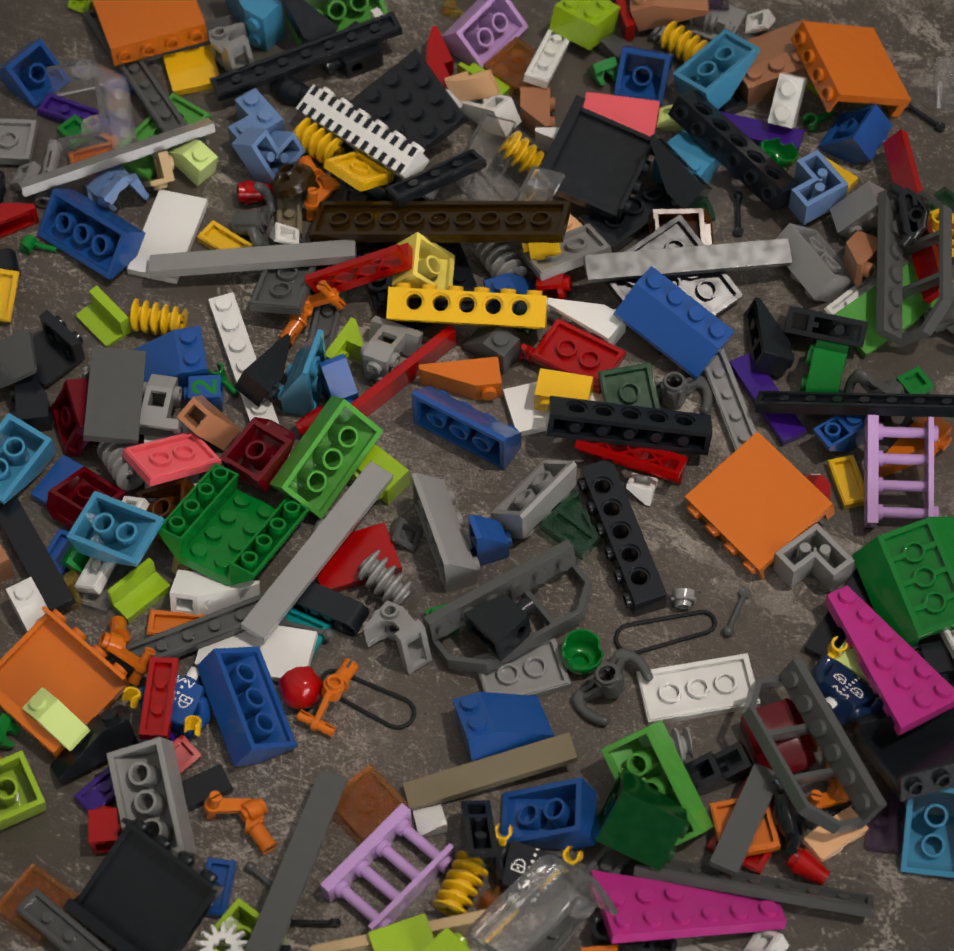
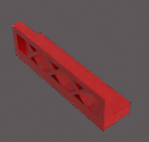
M409 243L396 244L306 274L305 282L315 294L321 292L317 289V284L320 285L319 282L325 280L331 288H336L340 293L412 269L413 248Z
M576 440L574 448L579 449L578 452L602 460L610 459L615 464L681 484L684 478L688 460L687 456L649 448Z

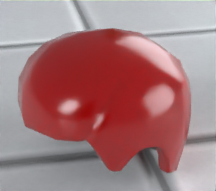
M295 667L287 671L280 678L278 689L284 702L290 708L304 710L313 707L322 699L321 689L323 681L320 676L315 674L311 667Z

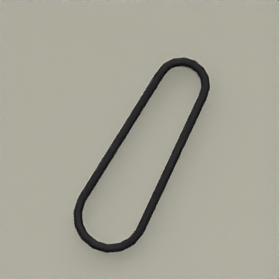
M696 610L629 622L621 625L616 630L614 642L618 649L623 648L618 641L619 633L631 626L698 614H706L713 621L712 627L708 630L634 651L637 654L707 635L716 628L717 619L710 611Z
M329 669L325 671L320 676L322 681L324 680L326 675L330 673H335L337 669ZM353 676L351 679L408 703L412 709L410 720L402 725H393L343 697L340 699L343 703L395 730L410 726L416 717V707L411 700L356 676Z

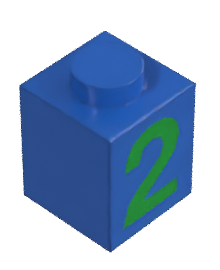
M221 375L189 376L188 387H184V402L188 403L192 397L203 395L218 410L223 412Z

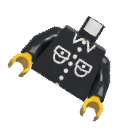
M500 823L496 825L495 833L498 838L499 856L493 857L492 866L495 880L502 886V894L511 898L507 906L508 912L516 916H523L527 904L540 908L545 901H552L567 890L575 871L574 864L583 859L582 851H579L577 858L573 860L569 854L572 846L565 848L563 857L512 839L509 845L507 839L513 834L512 825H509V833L506 836L501 835L499 832Z

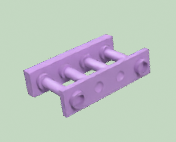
M867 415L864 421V528H875L878 520L882 521L883 518L925 519L928 517H939V508L934 506V442L938 441L939 428L938 425H934V417H928L924 423V428L883 426V424L879 423V415ZM883 437L924 439V454L883 453V450H879V440H883ZM883 464L924 465V481L883 480V477H879V467H882ZM883 491L924 492V508L883 507V504H879V493L882 494Z
M403 803L320 884L322 896L328 902L332 903L337 897H342L371 922L368 925V932L393 924V921L441 872L444 874L451 868V864L455 859L454 846L449 843L440 852L411 827V810ZM398 836L407 838L432 860L422 872L418 871L391 847V843ZM378 856H384L412 880L401 893L371 868V863ZM363 876L392 901L380 914L350 888V884L357 877Z

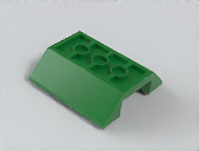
M215 463L168 515L158 534L179 563L225 586L254 580L308 515L310 508L288 497L275 508L238 490L239 474Z
M928 517L881 534L852 554L873 610L913 649L919 647V640L954 628V517Z

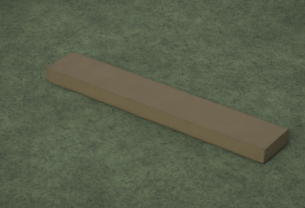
M570 732L404 782L403 787L409 809L412 813L414 810L435 806L578 762Z

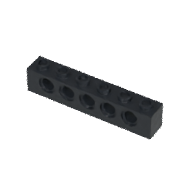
M697 90L678 95L668 115L772 211L789 206L791 189L800 184Z
M550 396L546 416V436L707 456L713 434L711 415L558 396Z
M607 459L582 466L580 478L577 479L578 488L581 494H586L588 499L586 501L587 511L590 517L594 516L596 519L595 530L599 539L603 538L605 542V556L608 562H613L615 567L613 569L614 579L617 585L621 584L623 587L622 597L626 608L631 607L634 617L666 608V590L613 460ZM599 491H604V492H607V493H605V494H600V493H598V492H599ZM612 513L615 516H608L606 514ZM616 536H623V537H625V538H624V539H618V538H616ZM630 558V559H633V560H635V561H633V562H627V561H625V559ZM639 581V582H643L644 584H643V585H636V584H634V582Z

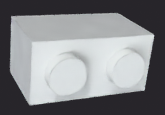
M784 72L779 74L768 123L795 128L807 78Z

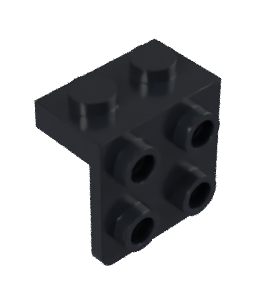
M46 310L39 315L43 331L33 338L37 371L33 376L42 387L50 386L85 359L82 347L84 342L81 336L76 331L71 332L60 316H54Z

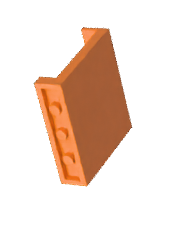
M91 0L94 13L97 14L109 46L114 66L209 41L206 23L197 0Z
M802 21L792 35L791 40L827 112H831L836 103L841 101L885 105L891 117H899L910 103L911 99L874 28Z
M758 431L685 496L688 504L686 509L690 515L696 520L701 518L706 523L704 527L714 538L719 536L725 542L723 544L724 548L733 557L738 555L743 560V567L751 575L756 573L761 579L765 578L764 570L774 562V556L778 550L812 527L822 517L828 521L835 514L833 503Z
M44 605L41 608L44 615L0 659V708L7 715L13 717L12 719L57 758L65 747L31 718L22 707L43 687L65 705L80 721L87 725L93 717L100 715L108 709L130 684L125 677L128 673L120 664L115 662L112 665L105 659L108 655L98 645L95 644L91 647L85 641L87 636L76 626L71 629L65 624L67 619L57 609L51 612Z

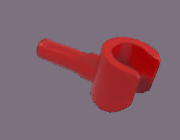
M522 344L518 360L527 359L529 364L532 365L531 354L535 348Z

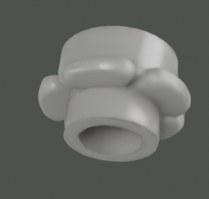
M676 588L672 590V597L669 598V601L675 604V608L689 609L691 604L696 603L697 598L694 597L695 591L693 589Z

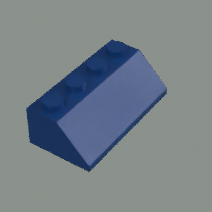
M53 188L37 235L108 279H113L137 257L146 234L104 207L97 205V203L76 190Z
M653 266L635 283L613 314L695 380L723 350L735 332Z
M427 386L413 391V423L504 471L520 450L521 432L514 426L505 425L497 421L492 415L474 409L465 401L460 402L444 390H437Z
M260 647L214 648L197 665L234 766L257 765L297 747Z

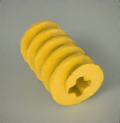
M672 21L667 25L661 36L660 47L662 50L674 54L678 60L685 63L707 45L708 41L703 40L700 42L701 37L699 35H695L692 38L693 31L688 30L685 32V26L680 25L677 27V21Z
M305 118L293 131L305 149L304 153L309 154L313 159H317L321 164H324L326 159L345 154V148L342 147L343 140L340 137L335 138V135L332 132L328 133L326 128H320V125L313 123L311 118Z
M516 131L505 140L497 153L504 150L503 160L512 157L511 167L519 163L518 173L520 174L527 170L525 179L528 180L534 176L536 180L537 172L544 160L545 153L541 150L536 152L537 146L535 144L529 145L530 140L527 137L521 139L522 132Z
M135 298L131 306L129 320L133 331L139 332L142 330L143 333L149 334L152 332L153 335L159 336L176 329L186 328L188 312L185 308L182 314H179V306H174L172 312H169V304H164L162 310H160L159 302H155L151 309L149 300H145L141 307L140 300Z
M465 851L457 852V859L452 862L451 870L446 874L447 880L441 883L442 890L436 893V900L431 903L433 908L447 916L468 913L462 907L471 908L473 906V902L468 898V896L473 898L478 896V891L473 886L479 888L483 886V881L478 876L486 878L489 875L488 871L483 867V861L480 858H468Z

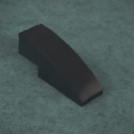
M739 741L715 754L710 751L684 764L698 795L702 796L747 778L754 763L747 748Z

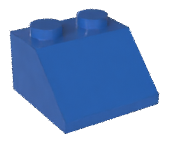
M41 38L29 42L0 66V79L8 90L33 108L43 102L49 92H55L70 79Z
M629 45L623 46L614 95L660 101V105H663L671 76L674 54Z
M877 104L841 112L818 147L820 150L851 164L866 163L875 157L877 149L887 139V134L893 125Z

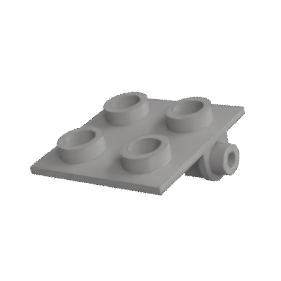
M709 0L710 14L688 19L685 24V31L691 30L694 35H699L708 40H713L724 29L735 34L747 11L717 0Z

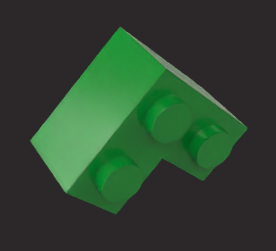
M821 339L817 340L816 345H811L806 359V365L810 366L809 375H803L800 391L839 392L850 345Z

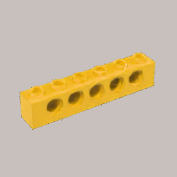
M395 283V287H388L386 319L390 321L546 330L548 297L542 295L543 291L527 290L525 295L516 294L515 289H500V293H490V288L474 287L473 292L463 291L464 287L448 286V290H438L437 285L422 284L420 289L411 288L410 283ZM420 296L422 299L421 306L415 310L410 309V298ZM440 297H445L448 300V306L443 311L435 309V301ZM465 299H472L475 303L474 309L471 312L465 313L461 310V303ZM497 300L501 303V309L498 313H488L487 305L490 301ZM525 302L527 304V311L524 315L518 316L514 314L513 307L516 303Z

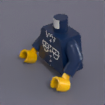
M836 636L828 644V654H823L812 670L811 675L840 725H845L850 722L854 723V718L882 711L884 703L869 685L837 660L835 662L834 659L841 657L848 647V643H846L842 649L836 648L834 645L838 638Z

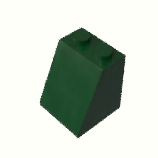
M623 768L596 816L595 840L660 871L665 862L669 863L672 860L676 850L674 845L677 839H683L688 831L690 823L687 822V810L629 770Z

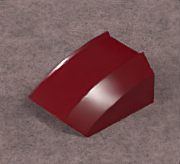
M87 379L65 380L63 388L50 407L63 454L66 456L80 457L89 442L83 441L89 384Z
M254 417L220 457L221 462L226 468L238 473L239 480L260 493H266L271 486L270 482L291 452L295 441V433L270 419Z
M83 466L48 491L46 508L53 520H57L71 529L94 491L120 501L126 496L127 492Z
M785 698L781 701L755 708L767 730L804 724L792 699ZM741 716L740 729L754 762L773 770L744 717ZM808 735L774 741L792 773L807 769L816 761Z

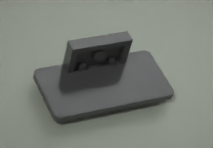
M28 329L0 340V389L33 375L37 371L33 337Z

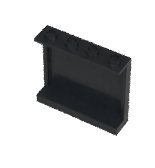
M576 95L537 172L534 186L619 222L622 214L627 215L633 203L632 200H629L631 195H637L641 187L642 181L639 180L641 174L647 175L652 163L648 160L650 155L655 156L649 140L650 136L583 108L586 99ZM656 130L654 135H659L660 131Z
M954 707L899 736L894 729L895 723L892 717L887 716L884 710L854 718V742L901 802L954 787Z
M137 817L135 820L123 818L121 822L126 827L78 898H69L63 909L118 951H182L225 887L217 882L219 877L207 868L200 870L194 865L196 860L184 851L177 853L171 848L173 843L160 834L156 837L149 832L151 826Z

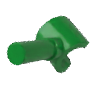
M833 110L818 116L814 113H807L803 117V125L810 123L808 126L809 131L815 132L818 129V123L833 116L835 113Z
M31 234L25 235L19 243L21 245L20 251L25 254H30L34 248L55 253L57 251L56 246L38 242Z
M217 362L218 372H213L208 368L210 375H221L222 385L233 396L239 393L227 379L222 363Z

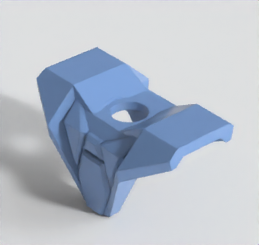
M119 165L90 175L82 184V188L90 200L113 212L117 210L113 203L117 200L120 191L127 186L145 201L149 198V194L145 191L138 176L135 173L128 174L125 168Z

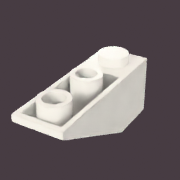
M178 569L170 590L171 611L192 615L213 613L260 595V581L250 580L225 586L199 572Z

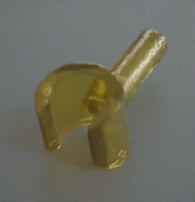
M457 0L444 1L442 11L445 16L450 17L454 14L462 16L465 13L457 8Z
M71 570L63 575L62 578L72 593L76 605H81L82 599L77 588L74 587L79 575L75 570Z

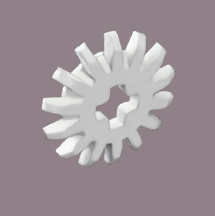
M226 922L221 923L220 931H217L214 924L210 925L212 934L210 935L202 931L200 935L206 940L196 941L195 945L203 947V949L198 951H218L213 950L214 946H218L220 941L224 940L227 946H231L230 950L225 951H245L242 947L247 946L248 941L240 940V938L245 936L246 933L243 930L235 934L234 932L238 927L235 924L228 931L226 930Z

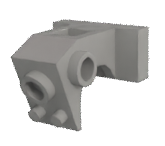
M244 22L209 30V39L214 59L227 72L254 62ZM244 54L245 59L242 60L235 57Z
M375 315L371 320L368 342H364L360 351V356L363 357L365 378L373 379L377 382L382 379L392 368L398 366L401 354L410 356L421 347L423 332Z
M151 374L149 381L143 383L142 398L144 399L141 407L139 434L162 438L182 434L183 428L180 420L171 418L173 406L179 408L182 398V387L178 386V377ZM152 402H153V404H155V405L164 404V406H163V407L152 406Z
M387 600L380 609L373 613L369 622L365 621L363 623L362 629L368 647L385 638L397 641L402 666L408 674L433 661L425 626L419 619L415 621L403 606Z

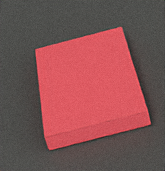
M586 92L583 108L650 137L652 134H655L660 101Z
M193 431L123 448L122 457L149 487L207 472L215 463L221 465L222 461Z

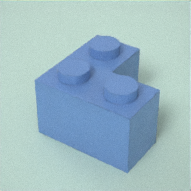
M256 88L235 99L237 119L239 121L228 127L230 145L233 149L232 143L246 128L267 129L269 134L274 130L285 131L283 118Z
M246 128L232 143V146L255 182L272 184L279 167L286 163L297 161L305 152L295 133L289 131L274 130L269 134L267 129Z
M818 149L797 160L794 179L800 185L791 189L788 208L805 225L829 212L830 208L846 197L848 183Z

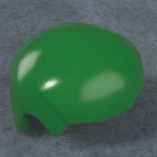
M775 138L772 140L765 139L759 144V147L785 171L798 159V150L793 143L783 145L780 142V138Z
M575 629L569 632L564 639L560 655L565 668L569 669L570 672L587 675L597 670L600 666L604 652L601 650L598 635L588 629Z

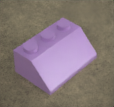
M477 0L442 35V38L456 58L468 65L474 62L486 70L529 26L510 0Z

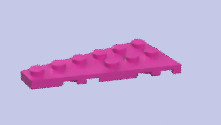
M848 585L827 594L824 603L836 625L842 628L846 634V643H848L850 649L853 648L858 656L856 661L873 692L882 699L884 703L883 710L887 716L892 717L895 723L894 729L898 736L954 707V688Z
M595 870L590 872L589 879L611 944L781 930L786 927L787 919L780 903L777 901Z

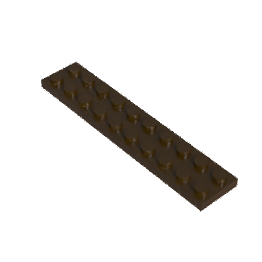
M320 201L309 232L310 242L355 240V242L399 243L419 232L430 242L563 243L571 213L570 201H411L399 207L393 201Z

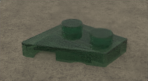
M576 490L571 492L540 523V529L558 543L568 539L574 546L575 556L581 560L600 543V536L595 526L592 525L587 509H584L580 501V495Z

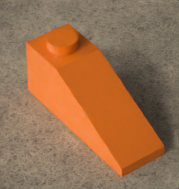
M498 357L419 365L420 384L473 400L489 401L495 398H502V381Z
M917 417L909 427L924 428V423L928 417ZM934 417V425H938L939 428L938 441L934 442V456L940 450L945 451L952 441L950 434L953 425L941 417ZM899 438L886 453L924 454V439ZM883 464L882 467H879V477H885L913 465Z

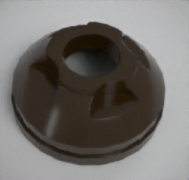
M296 161L286 163L279 167L275 173L276 176L273 179L271 189L274 196L278 199L290 198L308 189L315 182L316 174L310 166Z

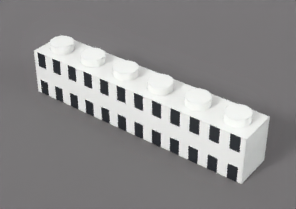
M313 84L296 107L305 118H311L313 123L320 125V128H326L328 133L332 132L336 138L340 137L345 144L356 151H361L392 171L402 180L423 171L430 161L423 154L425 149L414 141L411 144L407 143V138L396 130L391 133L388 131L389 127L378 119L373 122L370 120L371 116L361 108L357 111L354 110L353 105L343 97L340 100L336 99V94L325 86L323 89H320Z

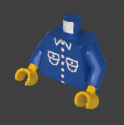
M190 667L184 677L178 675L170 729L180 735L183 734L188 739L192 738L194 731L195 736H200L201 729L211 719L210 701L206 697L205 688L199 685L202 680L198 669L195 667ZM146 686L141 688L126 687L121 701L130 700V707L132 709H136L138 703H141L142 710Z

